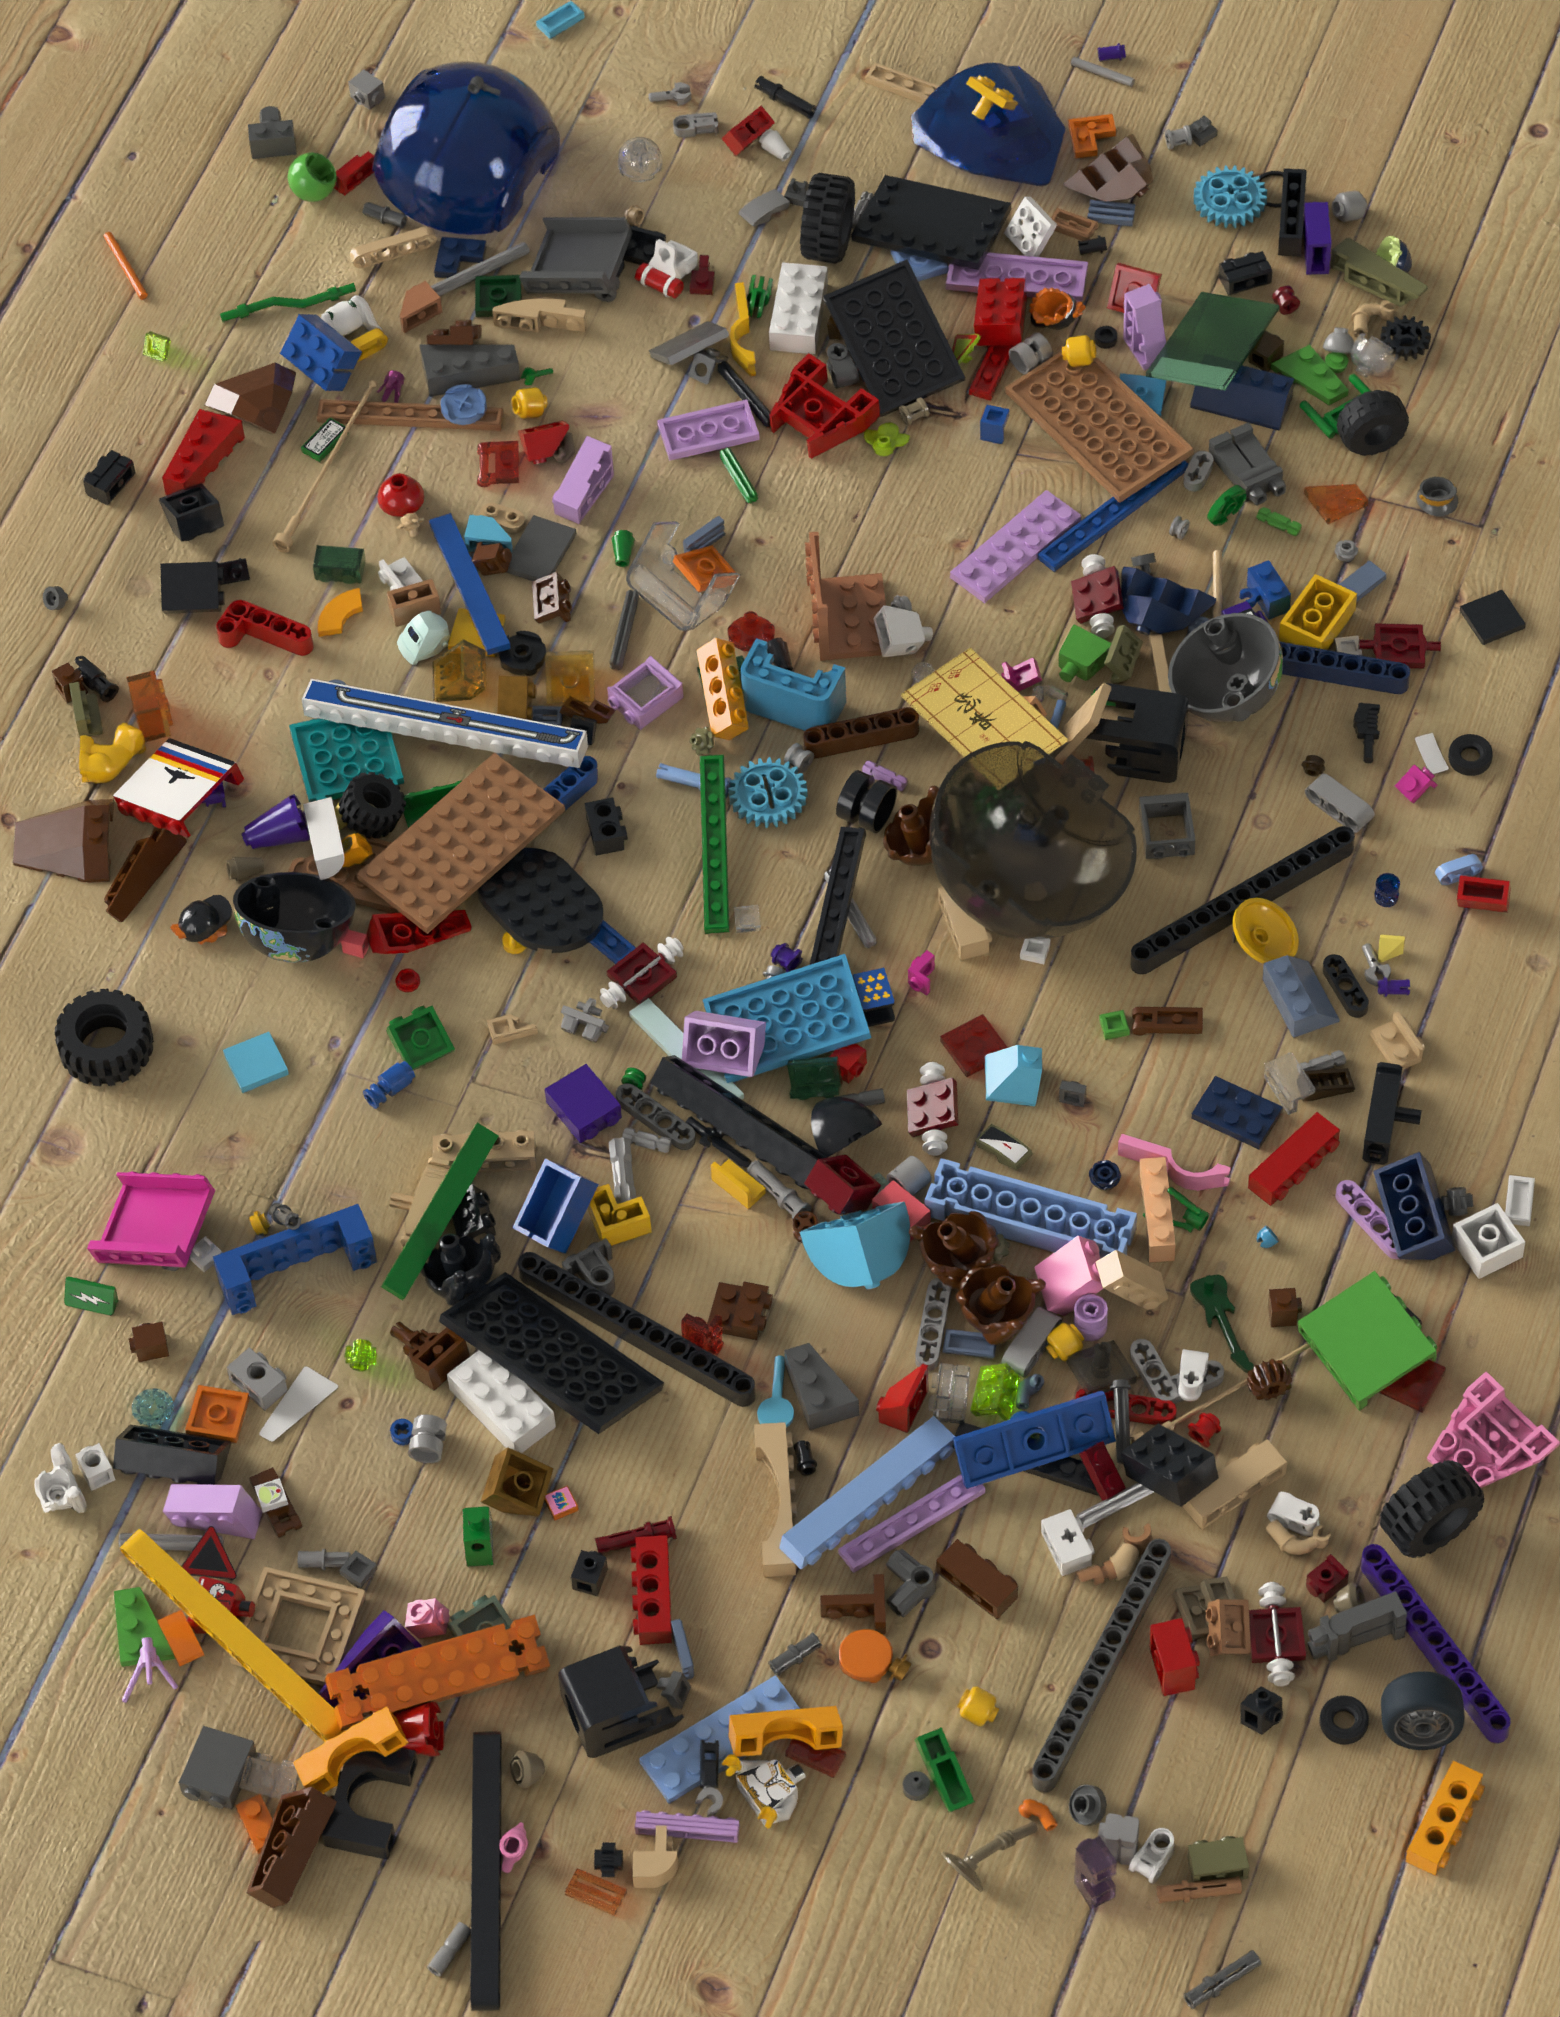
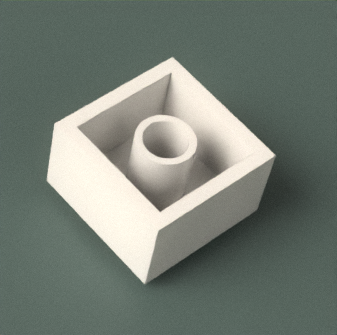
M1498 1203L1453 1224L1452 1238L1454 1245L1478 1279L1523 1258L1525 1240Z

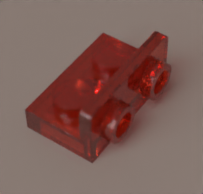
M686 1313L681 1320L682 1337L711 1354L718 1355L724 1345V1341H722V1316L716 1314L710 1324H707L702 1318Z

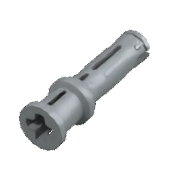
M755 1160L749 1165L747 1172L777 1199L778 1206L781 1209H786L792 1215V1219L799 1212H811L812 1206L808 1202L804 1203L794 1189L785 1187L759 1160Z

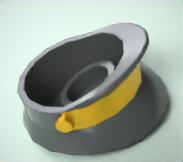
M1431 477L1421 483L1416 499L1419 507L1426 513L1442 517L1454 512L1458 506L1457 488L1448 479Z

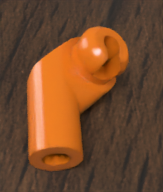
M1026 1799L1018 1808L1019 1813L1023 1817L1037 1816L1046 1831H1051L1058 1825L1045 1804L1032 1799Z

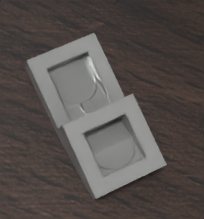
M774 189L746 204L739 210V215L752 226H757L769 222L773 213L788 209L790 201Z

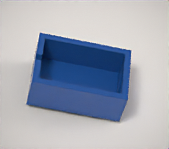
M313 314L298 315L280 352L282 356L325 391L344 390L352 373L334 370H353L362 353L361 350L318 315Z
M545 1159L512 1228L548 1248L566 1254L599 1184L563 1165Z

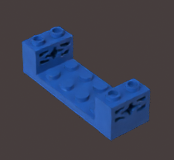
M359 1204L301 1224L295 1230L287 1229L213 1256L218 1282L232 1316L238 1313H246L252 1308L257 1307L251 1280H259L267 1274L286 1270L294 1264L308 1262L324 1253H332L338 1248L343 1247L353 1271L365 1269L377 1263L373 1236Z

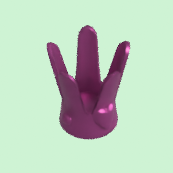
M394 370L387 373L383 385L377 391L379 393L384 386L386 387L382 396V402L387 401L393 389H395L394 402H399L401 385L404 384L405 380L402 373Z

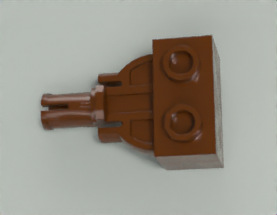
M397 1322L396 1326L391 1328L390 1335L405 1344L403 1352L410 1358L416 1379L433 1391L448 1379L447 1374L470 1357L466 1340L447 1327L440 1333H428L424 1329L414 1332L402 1322Z

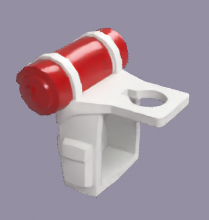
M658 239L653 258L649 264L643 263L637 268L635 280L641 282L645 287L648 286L663 293L667 298L677 299L684 288V283L681 279L697 266L698 253L675 241L670 240L666 243Z

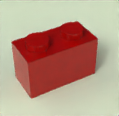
M1460 875L1457 893L1458 907L1508 913L1511 894L1510 881Z

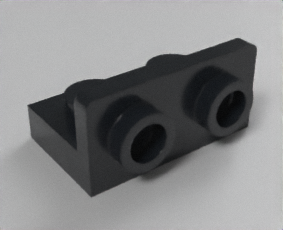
M629 225L633 234L623 261L639 265L643 263L649 264L654 256L656 241L660 239L666 242V235L658 231Z
M473 1184L468 1188L452 1216L456 1235L458 1237L471 1236L475 1238L483 1233H491L495 1236L494 1226L496 1221L489 1209L490 1198L484 1190H480Z

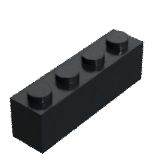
M1284 168L1278 256L1301 257L1307 171L1305 169Z

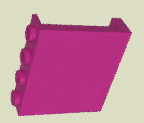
M134 1171L128 1173L117 1172L116 1176L122 1182V1188L101 1240H90L87 1250L98 1263L186 1267L215 1193V1189L208 1179L200 1174L193 1176L178 1173L170 1175L156 1172L150 1174Z

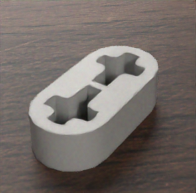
M1198 451L1193 455L1184 473L1183 483L1187 490L1195 492L1204 487L1213 469V456L1211 453ZM1202 461H1206L1203 463L1202 467H1199V463H1202ZM1195 475H1198V479H1195V481H1191L1194 479Z

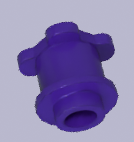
M223 781L202 802L206 803V807H209V804L222 803L223 808L226 807Z
M787 943L778 944L771 952L772 964L780 965L786 969V972L793 971L803 960L801 957L802 950L797 949L793 951Z

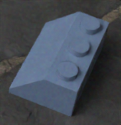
M1286 955L1264 963L1262 980L1293 1038L1339 1022V1017L1309 961Z

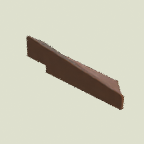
M154 827L150 837L137 840L104 898L105 903L108 905L106 912L118 922H124L185 846L187 839L182 835H175L169 830Z

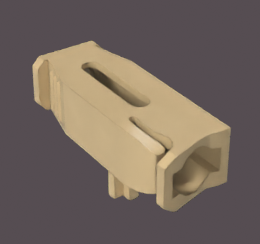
M434 1157L429 1158L415 1196L396 1192L391 1194L390 1207L409 1211L405 1232L400 1239L403 1247L447 1174L452 1162Z

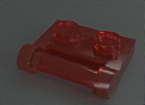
M519 441L482 442L477 445V453L479 455L478 486L488 487L491 484L519 483ZM491 453H495V473H489V455Z

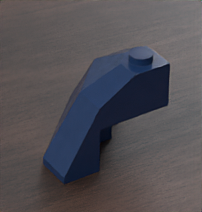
M1123 566L1121 593L1124 609L1122 611L1128 623L1136 626V631L1144 635H1149L1150 632L1161 634L1183 630L1214 605L1217 600L1201 590L1185 588L1169 579L1153 577L1137 568Z

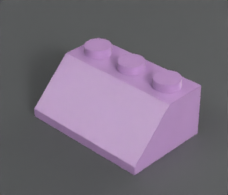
M694 1011L687 1015L684 1020L682 1060L694 1068L753 1077L764 1049L766 1022Z

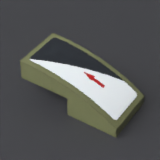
M993 1124L975 1140L978 1148L996 1155L999 1163L1018 1170L1033 1155L1032 1150L1024 1143Z

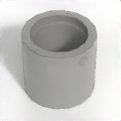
M909 1156L887 1175V1181L889 1184L894 1180L914 1196L931 1182V1175L918 1158Z

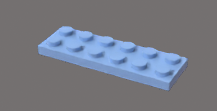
M775 1675L639 1758V1762L668 1804L700 1785L701 1740H705L707 1743H714L715 1740H719L718 1774L729 1768V1766H723L721 1763L728 1755H734L728 1738L730 1715L800 1708ZM705 1753V1760H714V1754ZM742 1756V1757H738V1758H739V1760H742L743 1758H745V1757H747V1756Z

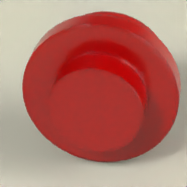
M410 968L401 970L395 979L397 988L402 992L415 991L421 982L419 974Z

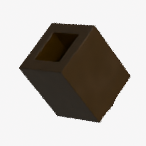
M1265 330L1249 347L1248 362L1268 372L1271 369V363L1283 357L1284 340Z

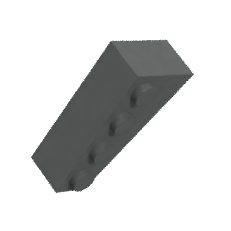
M419 344L430 397L445 394L449 388L456 385L468 384L472 385V388H480L520 380L519 362L514 345Z

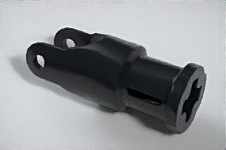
M77 656L75 663L79 666L77 668L79 672H82L83 683L89 689L95 690L100 695L102 701L109 702L114 699L119 691L118 685L111 683L106 678V674L86 657Z

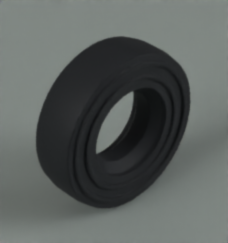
M1465 734L1457 737L1450 745L1448 753L1452 768L1458 773L1467 776H1475L1485 772L1490 767L1493 757L1490 743L1485 738L1475 734ZM1465 749H1475L1479 752L1480 757L1476 761H1467L1463 759L1461 753Z
M1341 1695L1331 1698L1324 1704L1320 1712L1319 1722L1323 1734L1329 1740L1337 1744L1347 1745L1359 1741L1365 1735L1368 1729L1369 1715L1361 1701L1351 1696ZM1346 1711L1353 1715L1355 1723L1350 1728L1343 1729L1334 1723V1716L1338 1712Z

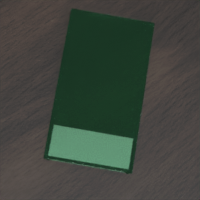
M1201 292L1147 370L1146 377L1225 391L1279 311L1280 305Z

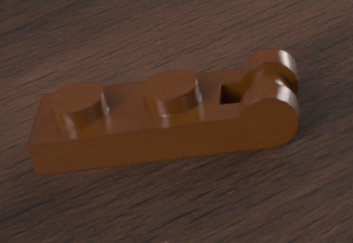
M1135 1007L1132 1009V1018L1134 1019L1132 1033L1137 1036H1142L1146 1033L1202 1034L1203 1008Z
M273 1467L249 1477L254 1491L257 1485L279 1479ZM286 1492L288 1505L265 1512L278 1538L285 1536V1532L294 1529L296 1531L303 1528L301 1520L295 1512ZM286 1517L289 1518L288 1520H286V1521H284V1522H280V1521H279V1520H282V1519H284V1518H286Z

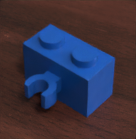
M1268 560L1248 568V588L1240 591V599L1251 598L1246 600L1251 607L1258 603L1268 620L1287 613L1290 609L1291 593L1271 562Z

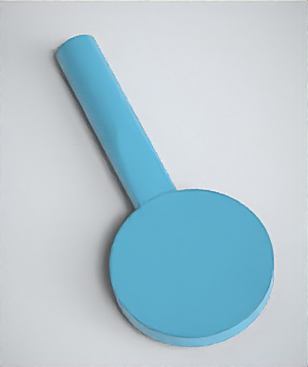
M779 1355L775 1357L772 1397L764 1400L757 1410L760 1424L786 1422L787 1428L794 1419L792 1404L782 1398L785 1368L784 1356Z

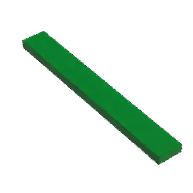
M724 755L700 756L705 934L730 932Z
M478 1122L474 1125L381 1285L383 1289L402 1301L405 1299L499 1137L497 1134Z

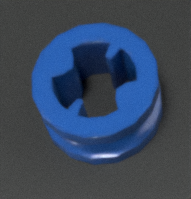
M374 1083L370 1085L369 1090H363L366 1101L374 1109L379 1107V1103L384 1104L387 1101L383 1091Z
M398 1419L392 1423L390 1432L394 1443L398 1445L410 1443V1439L413 1437L411 1434L413 1424L409 1420ZM407 1429V1434L401 1433L398 1435V1430L404 1431Z

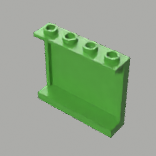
M1375 1271L1298 1321L1299 1333L1359 1411L1368 1405L1369 1398L1428 1359H1431L1433 1362L1436 1360L1437 1345L1434 1340L1422 1333V1326L1417 1318L1409 1316L1403 1300L1399 1296L1395 1297L1390 1291L1391 1286L1384 1276L1379 1277Z

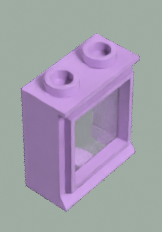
M649 656L643 664L612 687H607V700L611 708L620 711L628 723L634 724L640 730L684 698L682 683L652 656Z

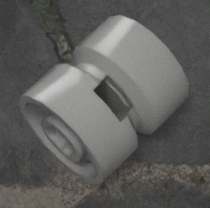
M1034 333L1026 338L1024 342H1020L1011 348L1009 356L1014 367L1020 373L1027 374L1038 365L1053 357V351L1050 343L1042 334Z
M419 1415L415 1417L411 1433L413 1437L410 1439L408 1450L409 1457L422 1463H436L440 1461L444 1445L442 1441L445 1439L447 1428L446 1421L433 1415Z

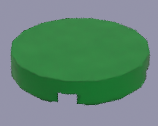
M1235 485L1226 490L1211 506L1207 519L1214 526H1221L1228 521L1227 516L1231 513L1233 515L1236 514L1243 506L1247 498L1246 491L1240 485Z

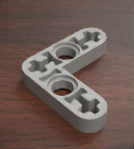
M1146 1339L1134 1341L1130 1348V1358L1151 1396L1165 1401H1172L1174 1404L1184 1401L1178 1394L1180 1373L1170 1376L1150 1341ZM1138 1349H1141L1143 1352L1146 1351L1147 1362H1145L1141 1353H1137ZM1213 1360L1208 1361L1202 1393L1222 1383L1224 1368L1221 1363ZM1150 1368H1156L1161 1374L1158 1377L1152 1378L1146 1372ZM1208 1371L1217 1372V1376L1208 1375ZM1161 1383H1163L1162 1387L1165 1390V1392H1170L1169 1397H1166V1395L1164 1394L1161 1395Z

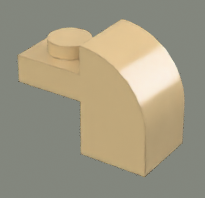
M656 1826L655 1851H633L634 1888L660 1887L668 1883L676 1874L679 1864L678 1852L673 1851V1836H668L667 1826Z

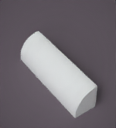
M332 797L303 804L320 880L334 876L344 864V852Z

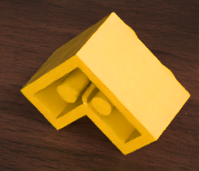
M609 1184L597 1187L587 1210L600 1241L606 1238L610 1245L613 1246L652 1233L650 1215L642 1196L617 1204Z

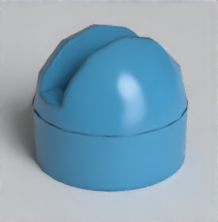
M1267 1225L1257 1234V1242L1263 1241L1260 1244L1262 1248H1270L1279 1242L1275 1233Z

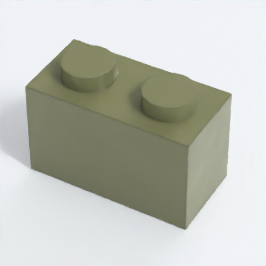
M1226 1836L1218 1841L1208 1842L1200 1840L1192 1845H1188L1187 1857L1193 1882L1233 1878L1239 1876L1240 1880L1248 1879L1249 1864L1243 1837Z

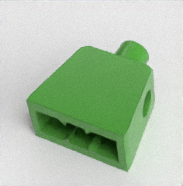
M1074 624L1059 651L1058 666L1062 669L1059 673L1060 678L1065 682H1071L1075 676L1085 681L1091 679L1105 666L1104 662L1112 643Z

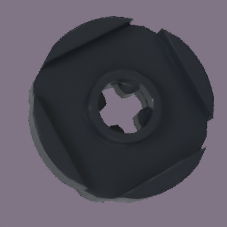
M518 631L516 635L510 638L508 635L507 638L511 649L498 652L501 667L513 674L535 675L537 670L544 664L547 656L545 644L540 636L530 631ZM523 650H526L527 653L523 656L517 654V652L521 653Z

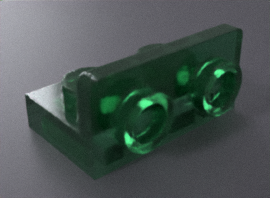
M838 1057L788 1061L787 1068L791 1084L790 1099L831 1098L840 1094L843 1082Z

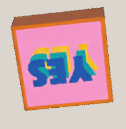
M568 1485L545 1496L544 1501L554 1521L579 1511Z

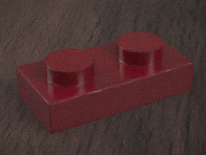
M1103 1441L1079 1453L1102 1501L1126 1489Z

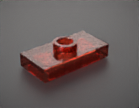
M792 1739L785 1751V1756L834 1778L846 1757V1752L839 1748L814 1750L809 1744Z

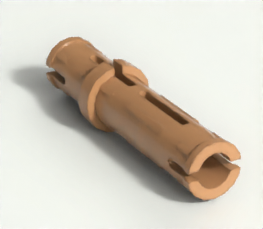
M1239 1876L1190 1883L1187 1880H1183L1181 1884L1157 1886L1159 1904L1180 1900L1187 1903L1190 1902V1899L1242 1893Z

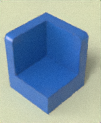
M987 404L980 421V440L1003 444L1004 428L1009 418V409Z

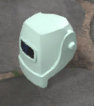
M425 611L415 616L408 623L403 633L400 634L397 641L398 648L403 657L410 664L416 665L418 661L431 658L442 652L448 646L450 638L448 624L441 616L431 611Z

